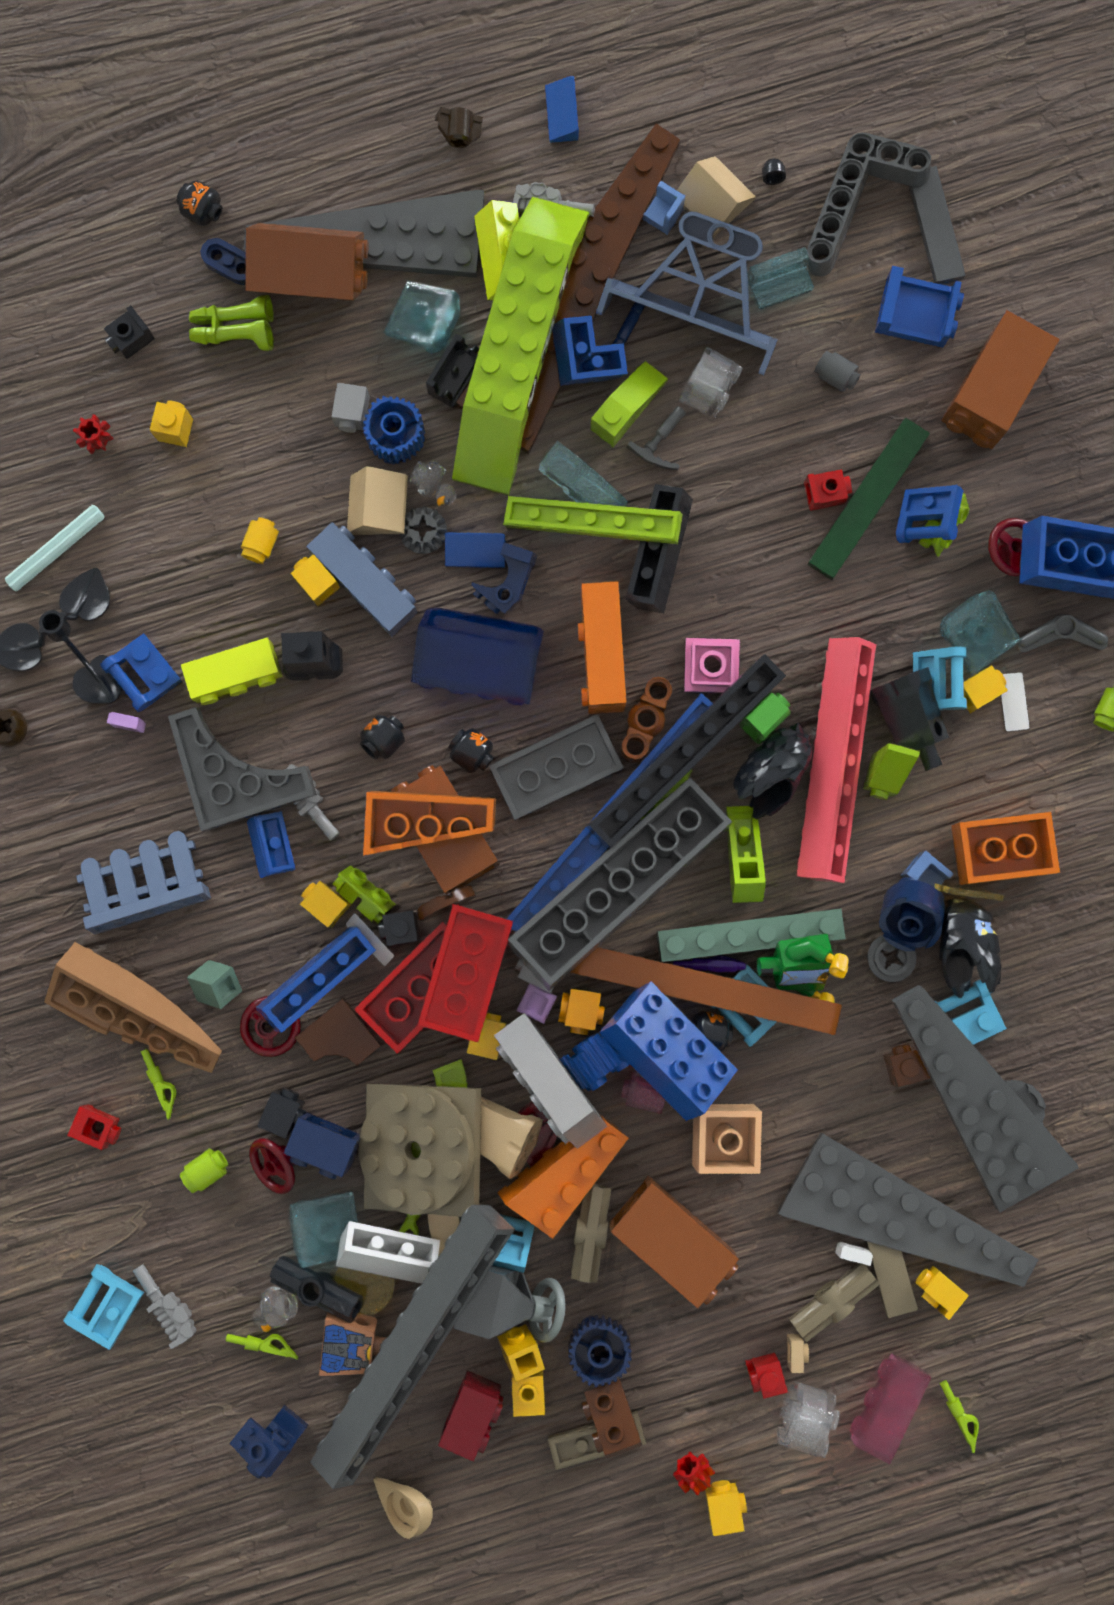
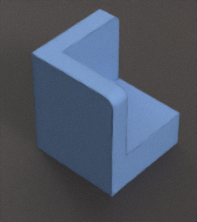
M660 181L657 186L656 196L644 213L643 220L668 235L683 212L685 195Z
M925 850L918 853L901 876L928 883L935 889H938L944 880L950 879L953 876V873Z

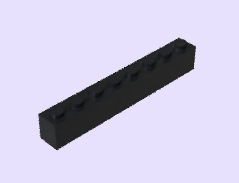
M766 654L759 657L586 827L606 848H611L786 675Z

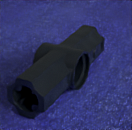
M286 1256L279 1257L269 1276L271 1283L298 1296L300 1302L305 1306H318L349 1323L355 1320L364 1302L362 1295L335 1282L329 1273H317ZM314 1283H315V1284L318 1286V1288H319V1291H320L319 1295H318V1294L315 1292V1290H314V1287H313Z

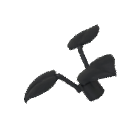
M98 568L90 569L76 577L64 588L59 599V606L63 612L59 613L58 611L50 610L42 614L39 619V632L28 623H17L5 629L0 634V665L18 672L33 669L42 660V653L39 648L45 646L47 635L52 641H64L85 666L79 669L73 677L72 686L79 698L93 704H112L120 696L122 688L110 673H105L100 666L102 661L108 656L99 655L89 663L68 638L71 627L66 621H74L78 616L85 621H93L107 611L110 605V593Z

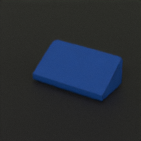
M568 76L545 85L550 143L578 141L579 138L574 76Z
M445 533V567L505 568V559L500 554L505 542V534Z
M282 811L258 815L248 819V830L260 878L296 870Z

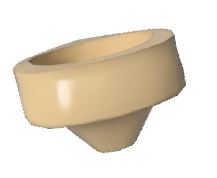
M379 1477L373 1479L387 1517L398 1534L403 1538L410 1539L419 1536L428 1529L433 1517L431 1500L410 1486Z

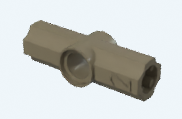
M594 1184L582 1200L580 1217H577L574 1244L576 1246L571 1268V1279L587 1283H597L602 1249H605L608 1221L606 1219L610 1204L611 1187Z
M859 1263L837 1281L832 1280L823 1285L814 1294V1299L793 1314L789 1320L802 1338L808 1342L830 1323H837L846 1318L854 1310L855 1304L880 1284L866 1265Z

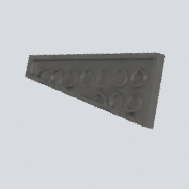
M473 190L263 223L364 232V240H368L369 251L368 258L363 259V268L477 278L479 244L474 216L484 207L485 195L484 190ZM246 231L243 250L244 252H246Z
M917 985L892 999L995 1208L999 1212L1079 1169L1072 1157L923 987Z
M821 1132L777 1210V1213L783 1217L1022 1287L1025 1286L1039 1260Z

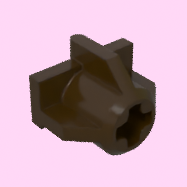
M440 107L435 115V121H438L437 128L445 137L446 142L452 147L465 148L481 136L483 117L474 115L472 111L466 108L455 107L449 109Z

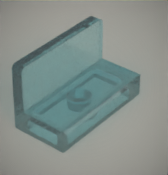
M806 247L750 267L748 283L759 309L762 310L813 290L814 286L806 268L809 260Z

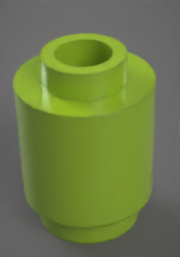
M1114 686L1113 688L1105 689L1094 712L1095 719L1093 721L1098 727L1114 732Z
M209 1148L184 1166V1171L180 1173V1178L191 1193H195L198 1190L203 1191L227 1174V1159L219 1150L213 1151Z

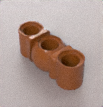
M654 677L648 681L639 703L634 705L628 713V730L621 746L622 756L628 762L637 763L642 761L648 753L649 745L652 743L653 738L659 735L665 726L664 712L672 694V687L669 681L663 677ZM653 686H661L665 690L666 696L663 699H654L650 695L649 690ZM649 713L654 718V725L643 727L638 722L639 715ZM630 741H639L643 746V752L639 755L630 754L626 747Z

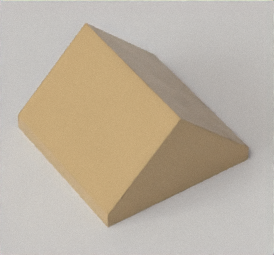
M716 156L696 162L677 189V191L685 195L683 208L687 212H698L728 224L756 198ZM718 228V229L714 232L713 238H714L723 228Z
M368 466L351 475L347 529L352 535L404 534L408 475Z

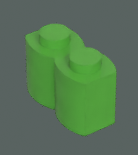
M770 692L743 718L739 725L755 743L761 744L791 714L789 710L790 703L780 693L775 695Z

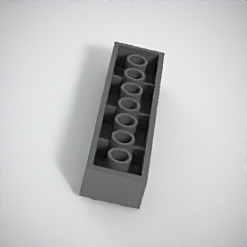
M689 778L508 939L507 946L543 986L550 991L722 836L730 827L731 819Z

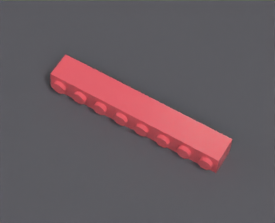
M860 637L829 638L828 650L826 652V665L822 681L821 702L818 711L816 738L814 740V753L810 770L808 797L806 799L800 856L797 863V876L815 881L845 883L876 644Z

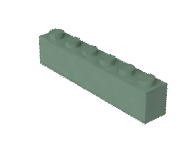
M842 909L656 932L660 962L776 948L777 943L781 940L828 934L829 941L846 939Z

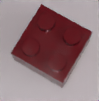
M467 1370L442 1428L438 1446L473 1462L477 1452L483 1454L490 1438L489 1433L492 1426H489V1423L493 1422L496 1424L503 1407L504 1397L500 1395L501 1385Z

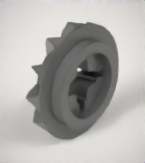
M425 506L416 509L412 508L405 515L404 534H400L403 544L409 550L418 554H428L440 548L444 543L447 526L444 518L436 509L433 510ZM422 519L425 520L428 528H432L431 531L425 533L423 541H421L419 532L414 531L415 527H420Z
M881 935L870 944L866 956L869 969L877 978L887 982L904 980L915 968L916 951L897 949L895 957L902 965L891 963L884 968L887 958L883 956L884 954L881 953V950L883 952H892L896 948L890 945Z

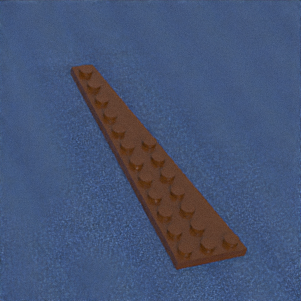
M655 124L596 206L594 216H589L582 242L579 244L571 263L555 323L563 318L592 316V322H594L607 278H615L620 264L633 241V237L643 221V215L656 194L657 186L663 180L680 144L678 137L658 124ZM553 331L523 432L520 449L528 455L561 388ZM469 385L456 401L457 407L462 410Z

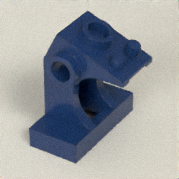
M505 542L500 553L506 560L509 568L504 583L493 588L471 583L476 589L473 595L478 599H481L482 596L487 598L484 604L497 615L500 611L508 614L522 600L532 567H534L538 556L531 551ZM505 590H509L510 596L507 600H503L502 593Z
M284 1405L266 1429L250 1417L229 1444L248 1463L246 1467L253 1476L259 1479L271 1477L291 1452L297 1439L305 1431L308 1424Z

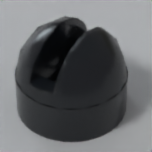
M772 158L764 163L762 177L765 184L776 185L786 179L785 166L781 160Z

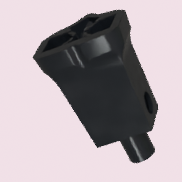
M322 631L281 633L283 674L289 680H310L311 678L318 680L334 679L343 672L342 648L331 641Z
M929 667L870 690V696L881 710L896 744L920 751L919 757L925 771L943 765L935 743L947 739L949 736L933 692Z

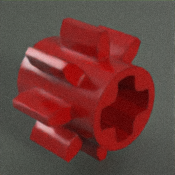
M95 414L92 415L91 419L81 417L79 427L73 429L75 434L80 437L76 441L77 445L80 448L87 445V450L91 454H94L95 450L99 449L106 451L105 446L108 441L113 440V437L105 431L111 426L107 421L100 423L99 418Z
M689 1452L688 1455L677 1460V1471L673 1473V1476L679 1482L678 1486L685 1494L691 1488L698 1496L700 1492L711 1487L710 1476L714 1475L715 1471L709 1465V1461L704 1454H700L697 1458L692 1452Z

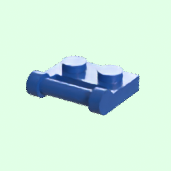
M958 485L905 490L896 529L897 541L899 543H909L912 539L927 538L954 540L958 533L956 523L964 490ZM942 519L940 526L912 527L913 521Z
M144 633L116 654L107 657L100 664L105 673H110L133 701L132 706L137 712L143 711L182 682ZM127 661L150 691L142 694L120 665Z

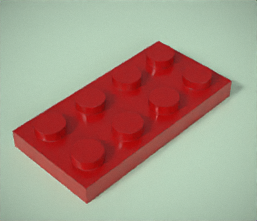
M453 904L419 1018V1026L479 1042L513 921Z

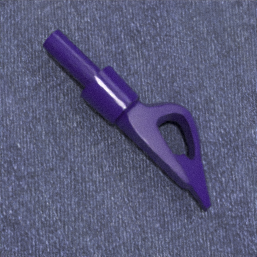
M722 955L708 959L693 958V961L673 962V965L697 971L735 972L737 970H746V963Z

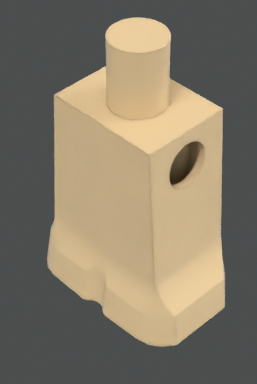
M481 1097L480 1154L492 1161L499 1171L509 1179L517 1176L537 1145L543 1119L533 1115L518 1114Z

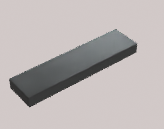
M934 166L930 169V178L927 183L919 187L909 186L934 283L946 284L963 280L966 274L937 166Z

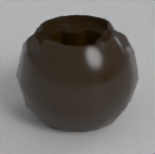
M14 709L0 710V745L8 747L22 742L27 734V722L24 716ZM6 722L11 723L10 728L12 731L10 733L5 732L4 724Z

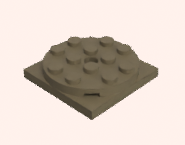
M383 1083L367 1084L366 1119L361 1129V1139L359 1142V1159L364 1175V1209L398 1211L410 1215L435 1214L462 1217L463 1213L471 1205H479L481 1088ZM413 1142H417L421 1147V1154L418 1159L413 1156L411 1151Z

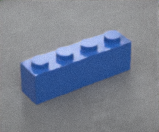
M348 927L255 1008L275 1031L282 1033L373 954L376 949L357 927Z

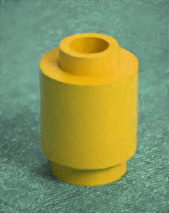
M258 517L257 521L251 520L241 545L243 549L241 556L252 562L264 564L265 559L270 557L279 533L274 528L275 523L262 517Z

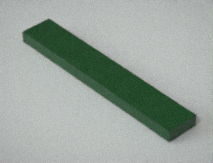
M906 417L904 418L807 565L827 578L834 579L930 433Z

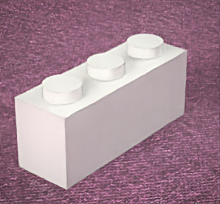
M349 1221L340 1237L336 1266L422 1284L429 1273V1267L438 1259L440 1240Z

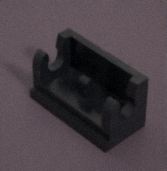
M456 333L426 382L428 394L454 408L456 401L471 380L479 348L476 345L473 348L469 347L465 343L464 337Z

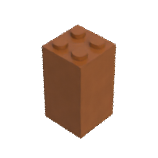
M257 223L246 228L245 291L354 300L362 294L363 289L367 288L368 274L367 271H363V259L368 258V240H364V232L266 223Z
M1006 310L988 337L941 421L946 424L949 430L959 434L963 433L972 438L976 445L982 448L993 449L1009 430L1060 339Z
M433 765L417 774L419 779L408 784L405 781L391 789V792L459 796L442 767L434 768ZM482 834L416 845L446 895L457 888L466 886L500 865Z
M649 1175L609 1222L610 1232L696 1308H699L702 1303L705 1305L709 1304L718 1292L716 1289L717 1285L723 1278L726 1281L729 1280L738 1269L736 1263L739 1258L734 1250Z

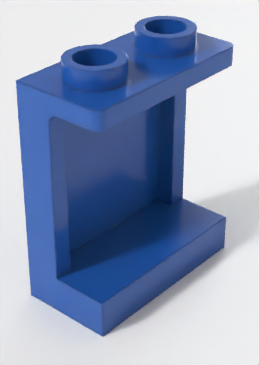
M892 266L886 278L875 333L943 348L949 338H954L957 330L958 321L954 320L955 311L960 310L964 298V293L960 292L962 282L955 281L953 286H946L902 276L904 268Z

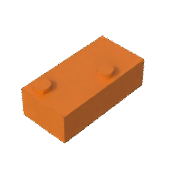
M618 581L585 583L581 585L582 623H578V640L584 641L587 688H581L582 706H588V714L624 712L626 689Z

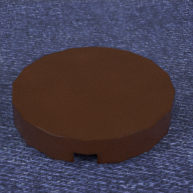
M463 886L447 895L438 896L419 906L417 914L420 921L428 920L452 910L453 904L459 906L475 898L476 895L472 886Z

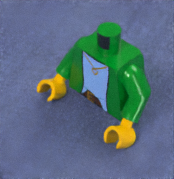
M820 934L779 941L773 957H759L757 959V971L759 976L773 975L776 988L779 990H796L803 996L835 1003L832 994L828 992L819 993L818 991L824 989L829 973L837 978H844L848 971L849 960L846 955L841 953L833 955L828 934Z

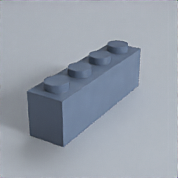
M331 522L306 547L345 590L393 637L418 613L414 606L417 601L406 589H403L401 592L393 584L396 579L387 569L379 570L372 563L376 560L374 556L364 546L359 549L352 542L355 537L345 526L342 525L338 528Z

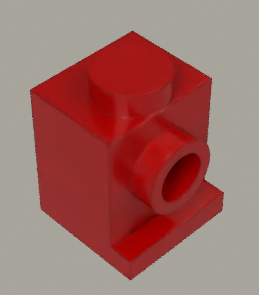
M842 469L815 475L814 473L808 474L804 481L810 511L843 505L848 499V494L852 493L850 477H844ZM833 483L835 490H828L826 484Z
M89 1104L80 1106L67 1136L103 1150L108 1148L109 1144L114 1145L118 1140L122 1129L117 1126L120 1118L98 1110ZM98 1121L104 1124L102 1133L96 1130L95 1126Z
M775 1352L745 1360L754 1393L760 1391L763 1399L788 1392L780 1361Z

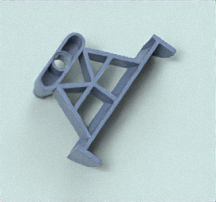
M688 212L679 221V230L685 239L640 288L616 279L607 278L596 314L602 316L607 310L614 294L767 350L758 373L764 376L778 339L750 329L747 261L756 260L762 253L763 244L758 235L698 212ZM718 228H725L729 232V240L725 245H716L713 241V234ZM693 242L737 257L740 260L705 280ZM686 249L697 277L670 267ZM741 267L742 294L714 284ZM664 272L700 285L692 307L651 293L648 290ZM706 288L742 300L744 327L699 310Z

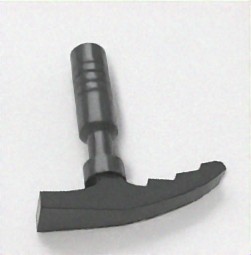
M677 406L656 431V436L644 445L645 448L637 446L632 441L627 444L626 448L652 465L667 470H678L680 467L678 464L670 463L666 460L663 461L658 456L654 457L652 453L656 451L659 442L662 439H666L685 416L686 412Z

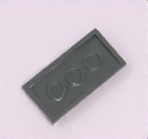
M598 714L489 765L515 821L624 769Z

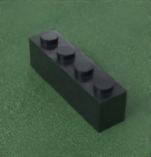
M659 484L654 486L649 509L679 511L683 516L678 544L640 541L625 599L636 609L663 614L665 612L693 502L691 496L683 488Z

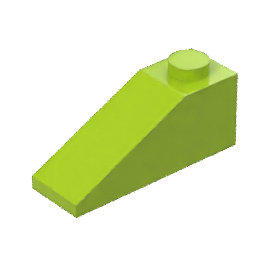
M645 361L607 398L591 418L590 430L614 448L666 384L668 378Z
M891 743L887 744L872 754L863 789L871 791L870 796L882 800H888V796L893 797L897 795L916 763L920 751Z
M749 806L726 807V815L732 821L727 830L732 903L763 902L766 879L759 821L752 817L753 808Z

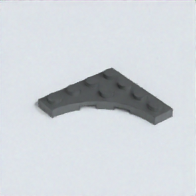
M194 707L168 716L201 831H209L317 796L309 766L285 770H270L252 766L233 756L215 739L203 718L200 708Z

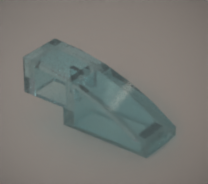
M558 441L539 464V471L561 486L563 492L577 502L624 507L628 504V501L610 483Z

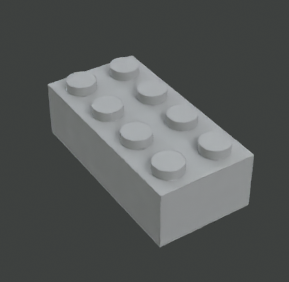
M525 1013L494 1035L500 1044L496 1047L498 1053L512 1067L516 1079L531 1094L529 1096L538 1110L543 1112L548 1119V1125L565 1145L571 1142L578 1149L607 1127L604 1120L562 1064L542 1033Z

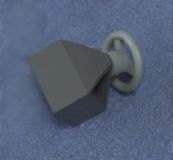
M492 1265L456 1321L454 1329L491 1339L524 1321H529L533 1336L540 1342H550L558 1335L564 1321V1291L557 1280L545 1278L537 1284L531 1295L524 1273ZM548 1287L553 1290L549 1298L541 1297ZM556 1305L555 1318L552 1324V1315L554 1312V1307ZM539 1322L543 1323V1332L540 1329Z

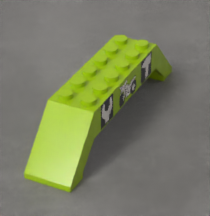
M532 197L516 224L464 401L452 480L510 495L517 470L524 428L571 263L579 244L582 242L589 212Z

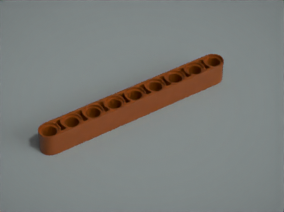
M599 947L570 972L634 988H640L652 981L667 996L836 1035L842 1009L841 1004Z

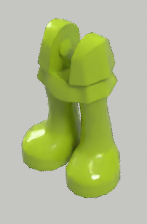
M261 295L251 302L231 307L217 308L215 305H212L208 308L205 306L190 311L189 321L191 323L199 325L212 324V327L190 329V341L205 345L209 343L217 345L229 340L248 339L253 340L260 350L272 351L274 337L269 323L273 321L274 312L270 296ZM242 319L257 320L250 323L223 326V322Z

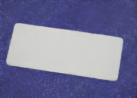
M1003 674L1007 683L1005 686L1008 690L1001 695L1006 731L1029 729L1023 674Z
M353 914L346 923L347 927H357L376 949L373 955L386 966L394 957L393 953L356 914Z

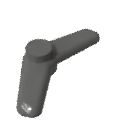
M1059 614L1054 619L1022 636L1019 639L1018 648L1021 652H1027L1059 638H1070L1103 650L1108 645V636L1070 614Z

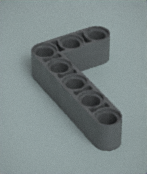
M863 132L857 133L850 138L808 245V269L813 275L822 277L829 274L834 268L868 176L871 175L912 187L923 186L930 178L931 155L928 150ZM866 151L864 154H857L856 152ZM886 158H893V159H895L894 161H891V162L884 161V159H886ZM915 165H920V166H922L923 168H921V169H914V168H912V167L915 166ZM850 176L856 177V179L852 181L846 180V178ZM837 203H846V204H847V205H845V206H843V207H837V206H835ZM827 229L837 230L835 233L831 234L825 232ZM818 255L827 256V258L823 260L815 259V257Z

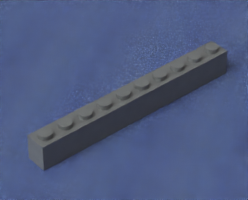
M471 1205L463 1213L459 1226L446 1240L444 1250L429 1267L427 1277L422 1285L414 1291L413 1299L406 1310L397 1318L395 1328L382 1342L381 1350L374 1361L366 1367L364 1377L359 1385L350 1393L349 1401L342 1412L334 1418L333 1426L329 1433L319 1442L317 1452L310 1462L332 1489L354 1484L515 1230L490 1205Z

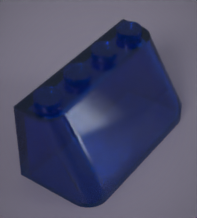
M429 608L425 611L418 625L411 682L418 683L423 688H445L455 694H464L465 692L477 694L478 697L487 700L494 698L503 699L513 705L530 704L544 631L530 624L444 608Z

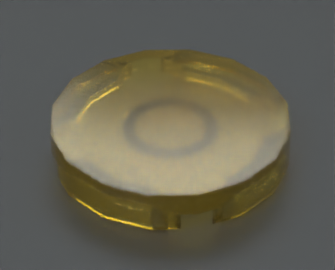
M339 1267L334 1276L335 1282L363 1296L364 1302L359 1313L364 1315H374L384 1309L394 1294L395 1278L343 1267Z

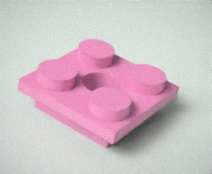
M686 638L684 692L723 693L739 677L740 640ZM707 658H716L720 662V670L715 673L707 671L704 667V661Z

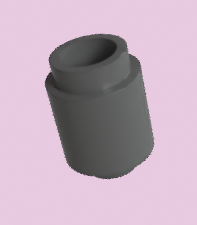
M829 351L822 355L814 372L819 374L820 379L841 392H844L847 388L852 390L861 374L857 373L858 365L836 352L832 354Z

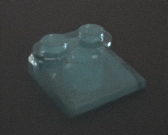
M407 280L384 333L387 336L422 346L429 353L439 352L446 346L460 316V297L453 290Z
M989 590L970 597L948 613L940 624L942 637L949 641L952 647H966V658H963V664L971 675H975L1021 641L995 593Z
M353 1191L310 1200H300L290 1204L289 1220L292 1239L300 1267L305 1268L337 1260L340 1237L348 1222L358 1223Z

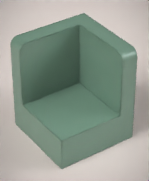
M212 960L205 962L187 977L196 1000L222 1009L242 992L233 967Z

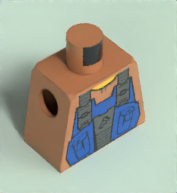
M327 1312L319 1375L364 1374L366 1367L372 1363L373 1356L378 1355L382 1342L387 1338L376 1336L377 1319L358 1313L355 1320L349 1323Z

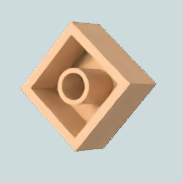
M712 1104L705 1114L693 1118L692 1166L699 1174H760L762 1111L754 1104Z

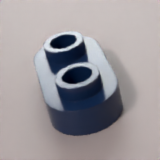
M219 238L207 240L201 248V257L205 265L236 284L246 285V273H238L241 268H246V252ZM216 254H222L219 260H213V257Z

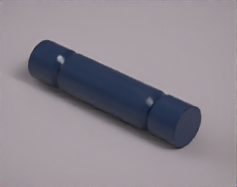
M634 302L612 345L624 343L625 346L645 305Z

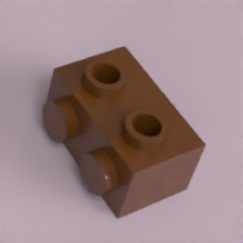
M910 1044L891 1048L892 1053L883 1055L891 1085L901 1087L931 1079L916 1048H910Z
M620 1379L616 1382H611L610 1385L607 1383L604 1386L584 1392L587 1401L581 1404L587 1421H594L597 1432L593 1433L592 1437L598 1453L604 1451L608 1459L642 1446Z

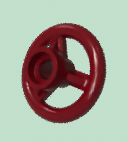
M1008 518L999 522L991 531L988 541L989 554L995 566L1003 573L1014 577H1020L1019 566L1022 540L1011 537L1005 529L1009 527L1023 529V525L1028 522L1020 518Z
M264 996L250 1003L243 1012L240 1021V1033L245 1045L252 1052L264 1057H276L286 1053L297 1042L295 1037L300 1034L301 1022L299 1017L292 1024L288 1039L280 1046L273 1048L274 1037L279 1032L274 1029L272 1032H267L265 1030V1023L267 1021L255 1008L268 997ZM250 1019L256 1022L255 1032L260 1038L264 1039L263 1046L257 1044L250 1035Z
M266 1138L256 1139L251 1144L249 1150L250 1162L256 1176L269 1190L277 1194L289 1193L295 1185V1172L293 1168L295 1164L289 1161L291 1156L283 1154L286 1146H279ZM259 1149L264 1157V1169L259 1160ZM271 1175L279 1176L286 1181L285 1184L276 1183L270 1178Z

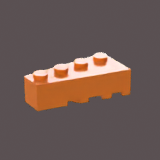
M381 791L366 792L363 856L492 832L495 824L496 798Z
M600 1113L599 1115L607 1125L605 1129L578 1149L571 1142L565 1145L563 1141L555 1148L551 1147L543 1154L544 1157L531 1168L527 1167L518 1175V1179L508 1187L505 1185L497 1192L506 1206L552 1239L629 1139L616 1125Z

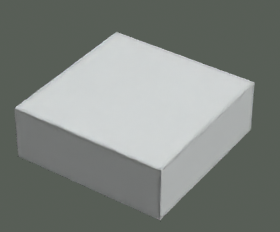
M841 1241L837 1242L835 1253L840 1258L871 1266L873 1255L867 1248Z

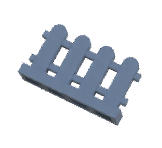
M175 831L168 837V848L159 850L156 843L146 840L139 846L140 856L130 859L126 851L116 849L110 855L111 865L101 868V864L93 858L85 859L81 863L82 874L76 876L79 884L84 883L89 902L83 904L84 911L86 913L91 912V915L83 917L85 929L93 934H99L211 899L209 888L201 881H198V879L203 878V873L201 869L196 870L191 850L196 849L195 842L193 840L188 841L186 835L180 831ZM172 856L176 876L166 879L162 859ZM142 865L147 885L137 888L133 868ZM113 874L118 894L108 897L104 877ZM179 885V888L169 891V888ZM150 894V897L140 900V897ZM119 903H120L121 906H118V907H115V908H112V909H111V906H112V905H116V904H119Z

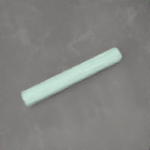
M91 505L6 576V583L14 591L20 590L104 519V514L97 506Z

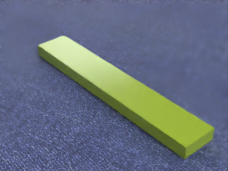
M508 496L503 525L506 528L678 544L683 514L679 511Z

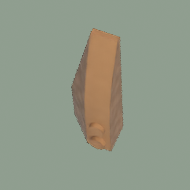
M76 942L55 965L44 1003L99 1033L107 1035L111 1031L122 1035V1041L132 1045L135 1041L149 1045V1051L157 1054L164 1052L172 1053L175 1060L210 1073L215 1069L222 1050L179 1007L143 980L123 969L118 964L94 953L91 949L85 948Z

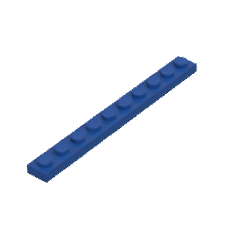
M702 693L698 696L597 815L712 704L708 698ZM587 827L509 915L507 920L513 921L512 929L515 932L607 850Z

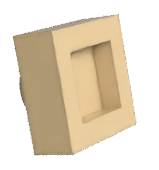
M787 1334V1366L791 1373H804V1363H809L808 1344L804 1343L800 1334Z

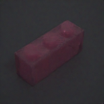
M891 1353L888 1360L884 1359L878 1370V1377L880 1378L875 1388L871 1387L868 1390L864 1399L866 1407L861 1417L857 1416L854 1419L850 1429L851 1439L856 1447L888 1464L891 1463L931 1380V1376L924 1369Z

